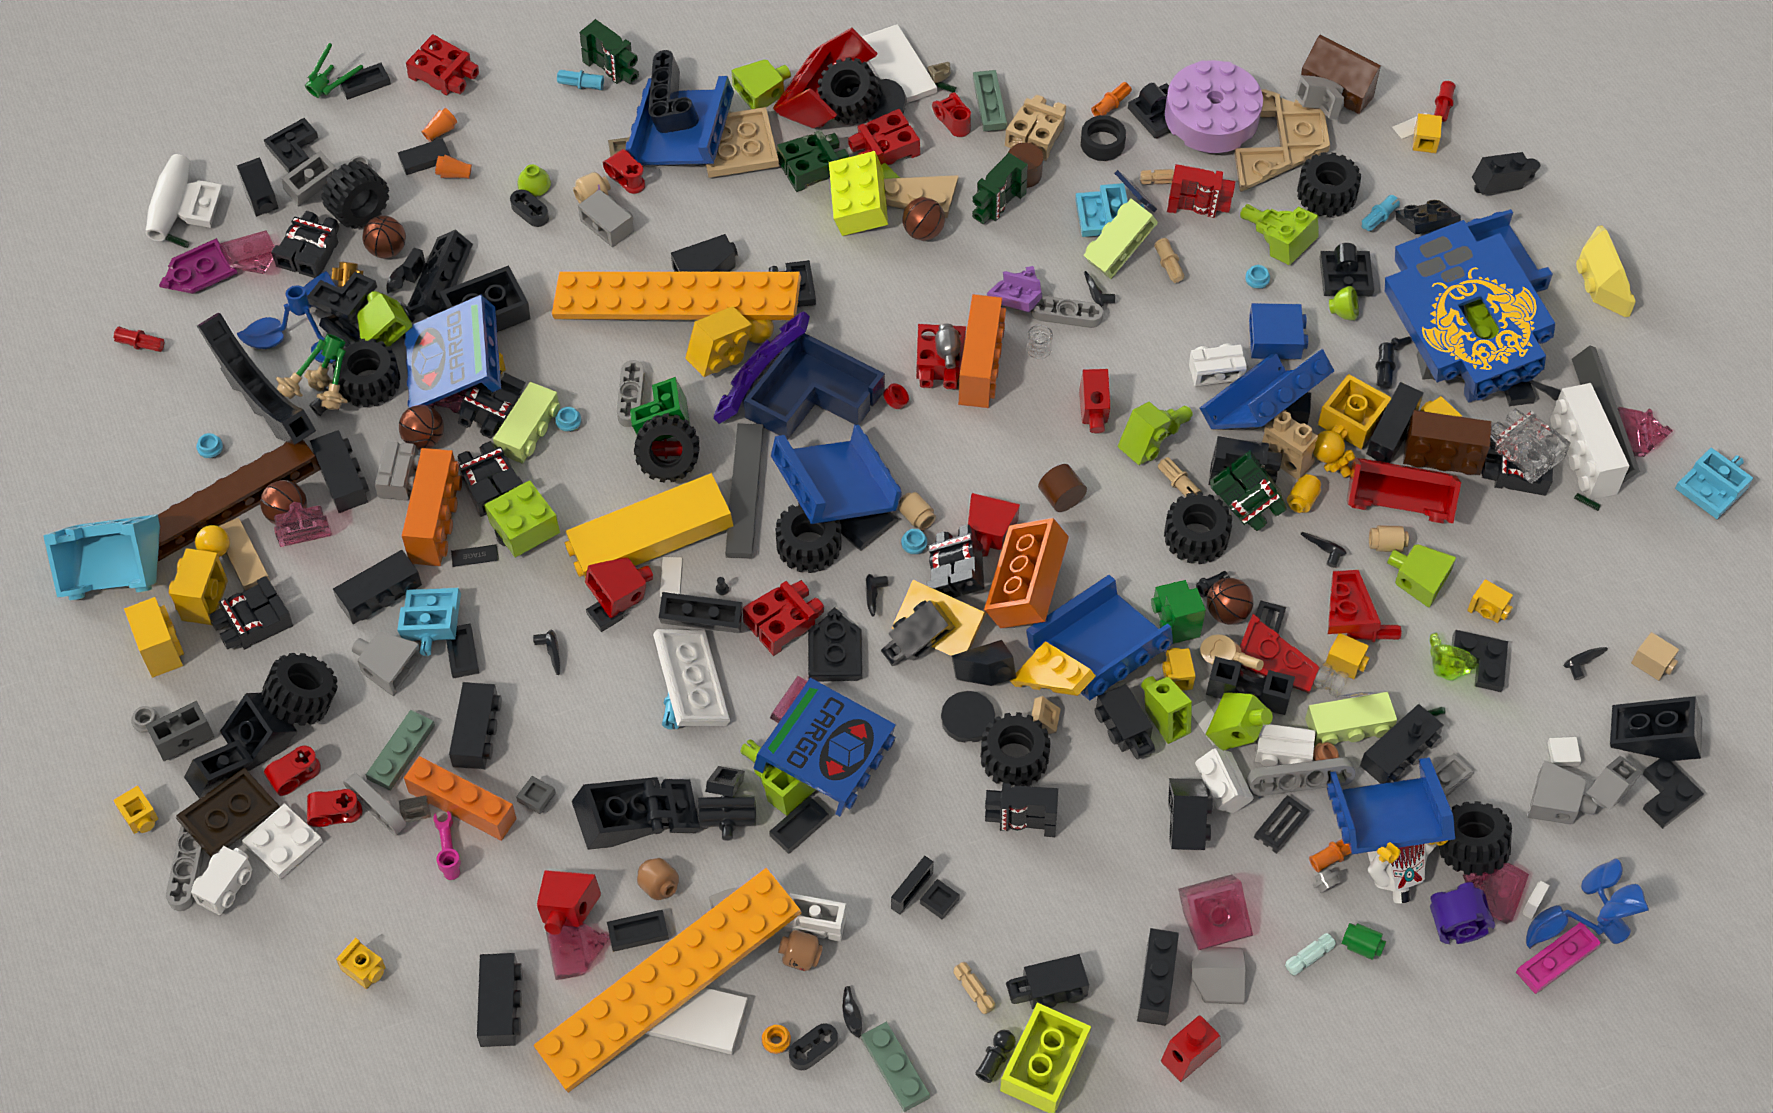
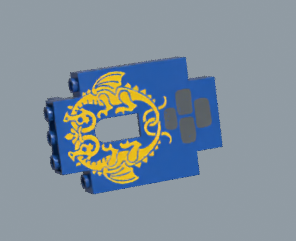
M1462 220L1395 246V262L1401 272L1385 277V293L1437 383L1443 380H1451L1458 374H1461L1465 381L1464 396L1469 403L1474 400H1482L1497 391L1508 390L1511 386L1520 382L1531 381L1544 370L1546 355L1539 344L1546 343L1554 337L1555 322L1501 233L1477 242L1465 221ZM1481 299L1499 328L1497 336L1492 339L1479 338L1472 330L1459 307Z

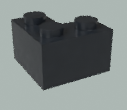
M1169 778L1168 807L1170 811L1169 842L1171 849L1205 850L1206 841L1211 840V824H1207V814H1212V797H1210L1209 788H1205L1203 779Z

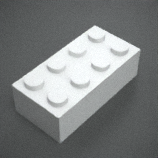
M1587 383L1562 388L1559 398L1556 400L1553 414L1550 416L1552 428L1557 430L1560 437L1561 448L1566 450L1570 468L1573 471L1575 470L1580 490L1584 491L1586 497L1591 500L1617 495L1629 464L1592 384Z

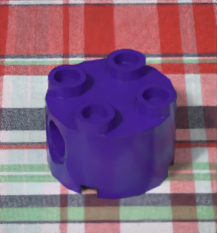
M1472 882L1459 885L1457 890L1447 893L1437 892L1430 897L1432 902L1430 910L1439 939L1444 944H1450L1449 939H1455L1457 944L1472 942L1489 934L1488 927L1495 928V922L1488 906L1485 891L1475 888Z

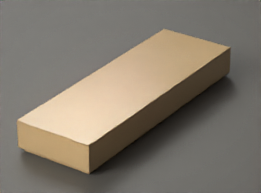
M239 517L220 525L219 527L223 528L229 535L230 545L226 554L244 590L246 591L257 585V580L264 576H267L269 579Z

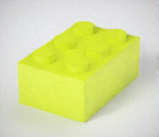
M872 151L829 162L833 218L841 235L844 236L888 225L884 174L876 152Z
M1037 1003L1001 1078L1000 1091L1047 1113H1055L1088 1043L1091 1026Z

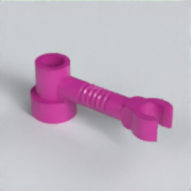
M447 811V820L439 822L435 813L433 820L435 827L439 830L442 851L436 857L437 865L446 879L454 880L460 875L459 867L461 861L458 852L453 849L451 827L453 819L451 813Z

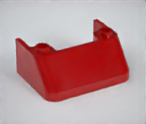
M851 27L821 44L810 53L775 103L773 110L784 118L812 129L823 127L827 121L835 118L837 115L818 94L817 88L820 87L818 80L823 79L821 75L823 70L827 71L829 69L827 66L831 63L835 65L838 59L845 61V58L851 57L852 61L857 58L863 63L875 58L878 53Z
M1355 458L1351 466L1347 504L1352 508L1366 510L1367 506L1377 505L1412 511L1429 516L1428 521L1444 523L1447 520L1448 523H1454L1461 481L1456 475Z

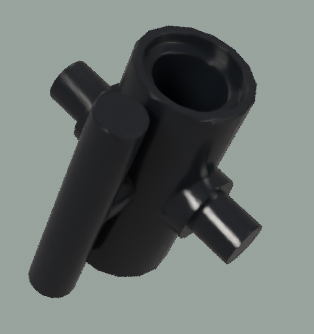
M722 795L721 797H698L700 827H719L722 831L723 840L730 841L733 839V831L736 829V826H756L755 796L729 797Z

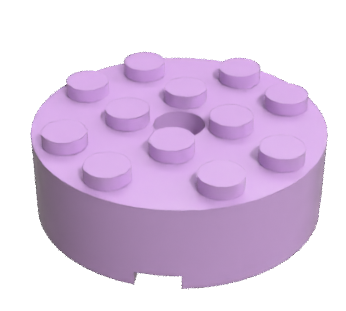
M1202 60L1183 68L1172 79L1168 88L1165 120L1171 133L1185 141L1184 145L1192 149L1207 153L1232 151L1241 147L1242 143L1251 139L1256 133L1263 106V94L1254 77L1231 62Z

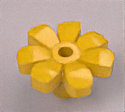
M1346 450L1339 460L1325 464L1324 469L1326 472H1336L1339 470L1343 478L1349 476L1351 473V469L1348 466L1349 461L1355 459L1353 451Z

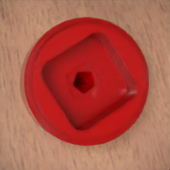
M892 383L883 392L885 401L894 409H901L909 402L908 392L899 384Z

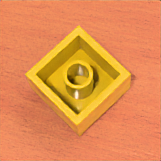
M156 597L124 608L138 649L151 677L153 678L182 667L183 664L180 656L184 655V651L177 638L176 630L165 605L159 606Z

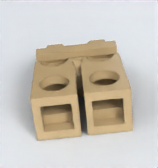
M1037 94L1032 99L1026 98L1024 105L1019 109L1006 129L1005 146L1011 148L1018 143L1034 144L1041 149L1043 160L1047 161L1054 142L1064 129L1067 106L1059 102L1055 103L1053 107L1046 105V99Z
M1283 410L1265 427L1262 442L1269 443V448L1273 452L1282 453L1280 468L1298 480L1314 464L1315 458L1312 457V453L1315 449L1318 435L1312 432L1311 427L1305 423L1299 424L1291 418L1290 413ZM1291 462L1292 464H1294L1296 469L1292 468L1289 465V463Z

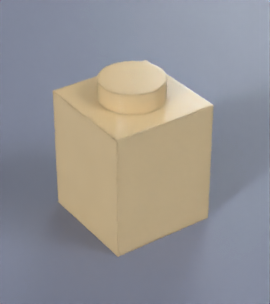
M1651 632L1637 650L1631 664L1659 681L1665 673L1670 675L1679 662L1675 660L1679 649Z

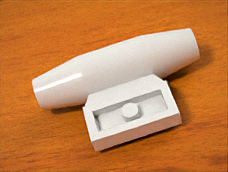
M172 155L158 178L148 208L146 236L151 240L163 241L177 217L184 220L186 224L211 228L222 194V184L200 180L188 183L190 161L183 155Z

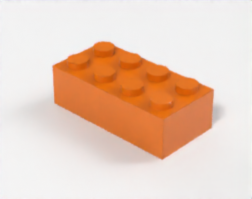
M972 294L960 370L958 405L989 408L990 398L995 399L996 378H998L999 358H1001L1002 338H1004L1006 308H1002V297Z
M421 448L402 532L407 557L413 564L441 566L442 558L447 556L448 542L446 539L447 535L452 533L453 520L451 516L452 513H456L458 505L456 493L461 491L462 476L458 475L459 463L455 461L452 450Z
M1054 518L1009 526L984 608L999 628L1046 621L1069 536Z

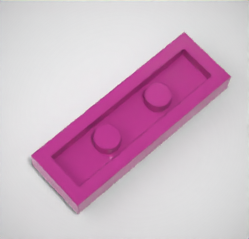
M1580 922L1521 965L1516 973L1537 994L1596 950L1601 942Z

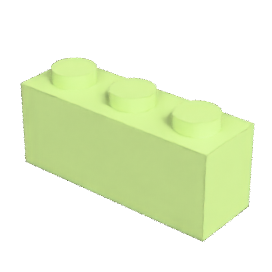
M1130 199L1128 203H1124L1119 208L1117 216L1112 222H1108L1103 227L1102 234L1097 240L1092 241L1088 245L1083 256L1090 264L1109 279H1112L1158 222L1151 213Z
M529 382L493 438L494 445L497 448L501 446L507 458L523 464L526 458L533 454L540 436L543 437L546 434L549 422L552 418L556 417L560 410L557 392Z
M1388 692L1309 705L1305 717L1308 729L1315 730L1314 746L1325 742L1333 745L1344 741L1358 742L1373 736L1381 738L1397 722Z

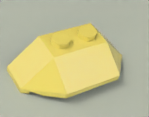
M1603 225L1597 226L1583 247L1580 257L1576 262L1577 271L1579 274H1582L1585 281V290L1587 293H1590L1593 302L1623 317H1630L1636 301L1630 291L1629 281L1608 231Z

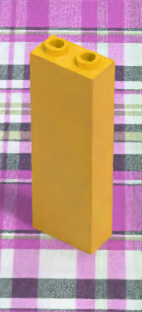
M712 473L568 529L566 530L568 541L564 542L569 556L575 555L577 561L573 564L578 577L584 576L586 578L587 568L591 564L626 557L636 566L733 527L731 512Z

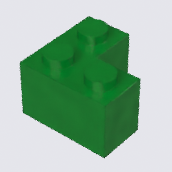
M676 377L653 384L654 401L630 409L631 423L636 434H638L640 428L643 427L647 420L650 421L656 415L661 417L667 413L672 417L675 414L679 415L681 420H688L690 425L687 399ZM661 435L655 438L654 441H662L664 438L668 439L673 436Z
M1186 580L1155 587L1154 598H1151V606L1155 614L1158 613L1160 617V628L1167 623L1171 626L1173 644L1200 638L1206 609L1198 589H1189Z

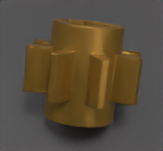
M339 262V268H332L331 279L338 280L337 286L343 287L354 272L363 275L364 271L358 270L357 263Z

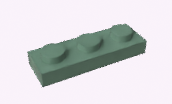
M996 70L973 72V83L983 131L1007 129Z
M410 710L365 774L367 780L391 791L435 727L434 721Z
M887 1021L861 1035V1040L904 1112L930 1099V1093Z

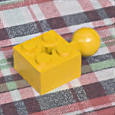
M733 306L694 322L685 359L703 377L718 373L729 366L737 365L744 358L748 340L753 343H763L772 336L774 330L773 321L747 320Z
M1348 374L1322 406L1318 425L1326 429V431L1317 434L1318 439L1315 442L1314 456L1324 463H1332L1339 460L1345 450L1344 440L1362 450L1373 435L1391 397Z
M209 525L202 528L195 538L197 550L186 548L183 558L178 560L175 580H172L169 585V596H171L175 609L178 611L182 621L212 625L208 615L219 608L218 601L222 599L228 582L219 557L228 551L230 545L229 535L219 526Z

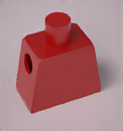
M1083 369L1079 388L1082 423L1089 424L1091 433H1102L1105 431V423H1108L1110 414L1108 369Z
M972 493L968 525L975 530L976 539L983 545L982 556L986 557L989 554L990 548L1002 550L1009 526L1016 525L1018 522L1020 504Z
M624 557L589 565L585 583L608 616L612 618L644 598L646 582L653 580V573L649 566L636 569L631 560Z
M544 871L537 908L542 922L545 923L544 928L548 933L558 935L561 933L563 926L579 927L583 924L601 896L595 874Z
M1199 1015L1169 1041L1161 1063L1182 1082L1221 1049V1036ZM1181 1055L1183 1061L1179 1060L1176 1056Z

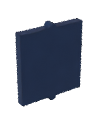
M1119 170L1114 173L1140 202L1153 212L1157 210L1130 179Z

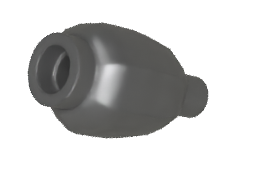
M945 323L938 327L939 331L935 336L936 350L938 355L945 360L946 368L953 369L956 367L955 358L960 352V336L952 324Z

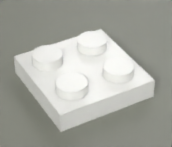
M284 803L247 835L242 842L252 854L281 880L320 846L323 840Z

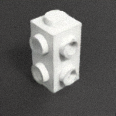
M225 846L222 847L219 853L214 854L207 870L195 880L192 886L191 893L196 903L221 916L225 908H229L233 904L235 894L240 887L245 885L251 877L253 869L248 861V855L240 849L234 848V850H231Z

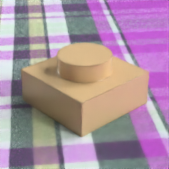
M1041 696L1035 698L1031 716H1033L1034 722L1039 720L1042 723V729L1046 728L1048 734H1052L1057 731L1061 708Z

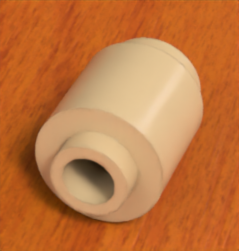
M917 492L906 493L901 497L898 510L915 528L925 530L934 523L936 515L933 508Z
M1377 525L1376 528H1370V549H1376L1377 552H1392L1393 550L1402 552L1404 547H1408L1409 534L1408 531H1404L1403 526Z

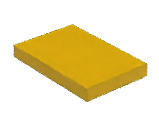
M912 580L894 623L903 617L907 619L914 613V607L924 600L927 602L929 600L937 602L955 628L932 647L950 656L970 650L986 612L916 580Z

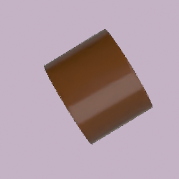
M1018 143L1012 146L1008 152L1028 164L1027 188L1037 185L1042 178L1043 153L1041 149L1031 143Z
M1069 464L1055 466L1041 478L1038 484L1039 490L1056 512H1064L1074 507L1084 498L1087 492V487Z

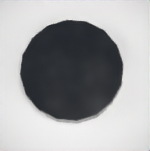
M879 79L881 98L878 100L880 104L878 107L874 106L875 112L872 115L870 113L866 115L869 121L897 109L904 113L907 103V97L902 86L890 79Z
M958 692L949 697L942 707V727L949 737L958 742H978L982 740L983 732L986 731V726L989 722L994 724V707L987 697L978 692Z

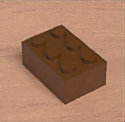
M1414 410L1405 437L1403 464L1417 468L1426 467L1439 471L1480 475L1490 448L1492 421Z

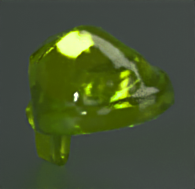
M1438 633L1430 635V653L1436 676L1453 681L1475 669L1477 660L1471 653L1454 646L1442 644Z

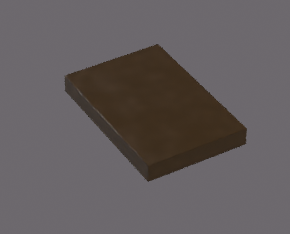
M244 767L177 814L176 819L212 858L214 854L219 853L223 846L228 848L264 822L280 806Z

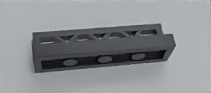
M456 229L437 237L407 306L413 315L422 312L427 317H431L444 311L439 292L456 285L473 246Z

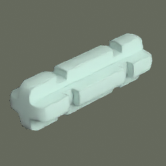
M1325 933L1318 938V941L1312 942L1298 952L1297 956H1292L1285 964L1286 969L1290 974L1297 975L1303 970V967L1307 968L1321 958L1323 953H1328L1336 944L1335 940L1330 934Z

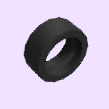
M1105 115L1092 117L1082 127L1080 146L1083 152L1097 161L1113 160L1121 155L1125 148L1126 129L1114 117ZM1097 132H1107L1115 136L1117 140L1107 145L1098 144L1092 141L1089 136Z

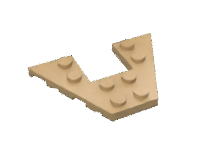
M1262 89L1263 106L1260 117H1276L1281 147L1235 149L1234 156L1240 191L1249 189L1303 164L1315 154L1320 156L1323 152H1329L1330 141L1324 112L1320 108L1302 107L1296 99L1295 102L1280 98L1278 93Z

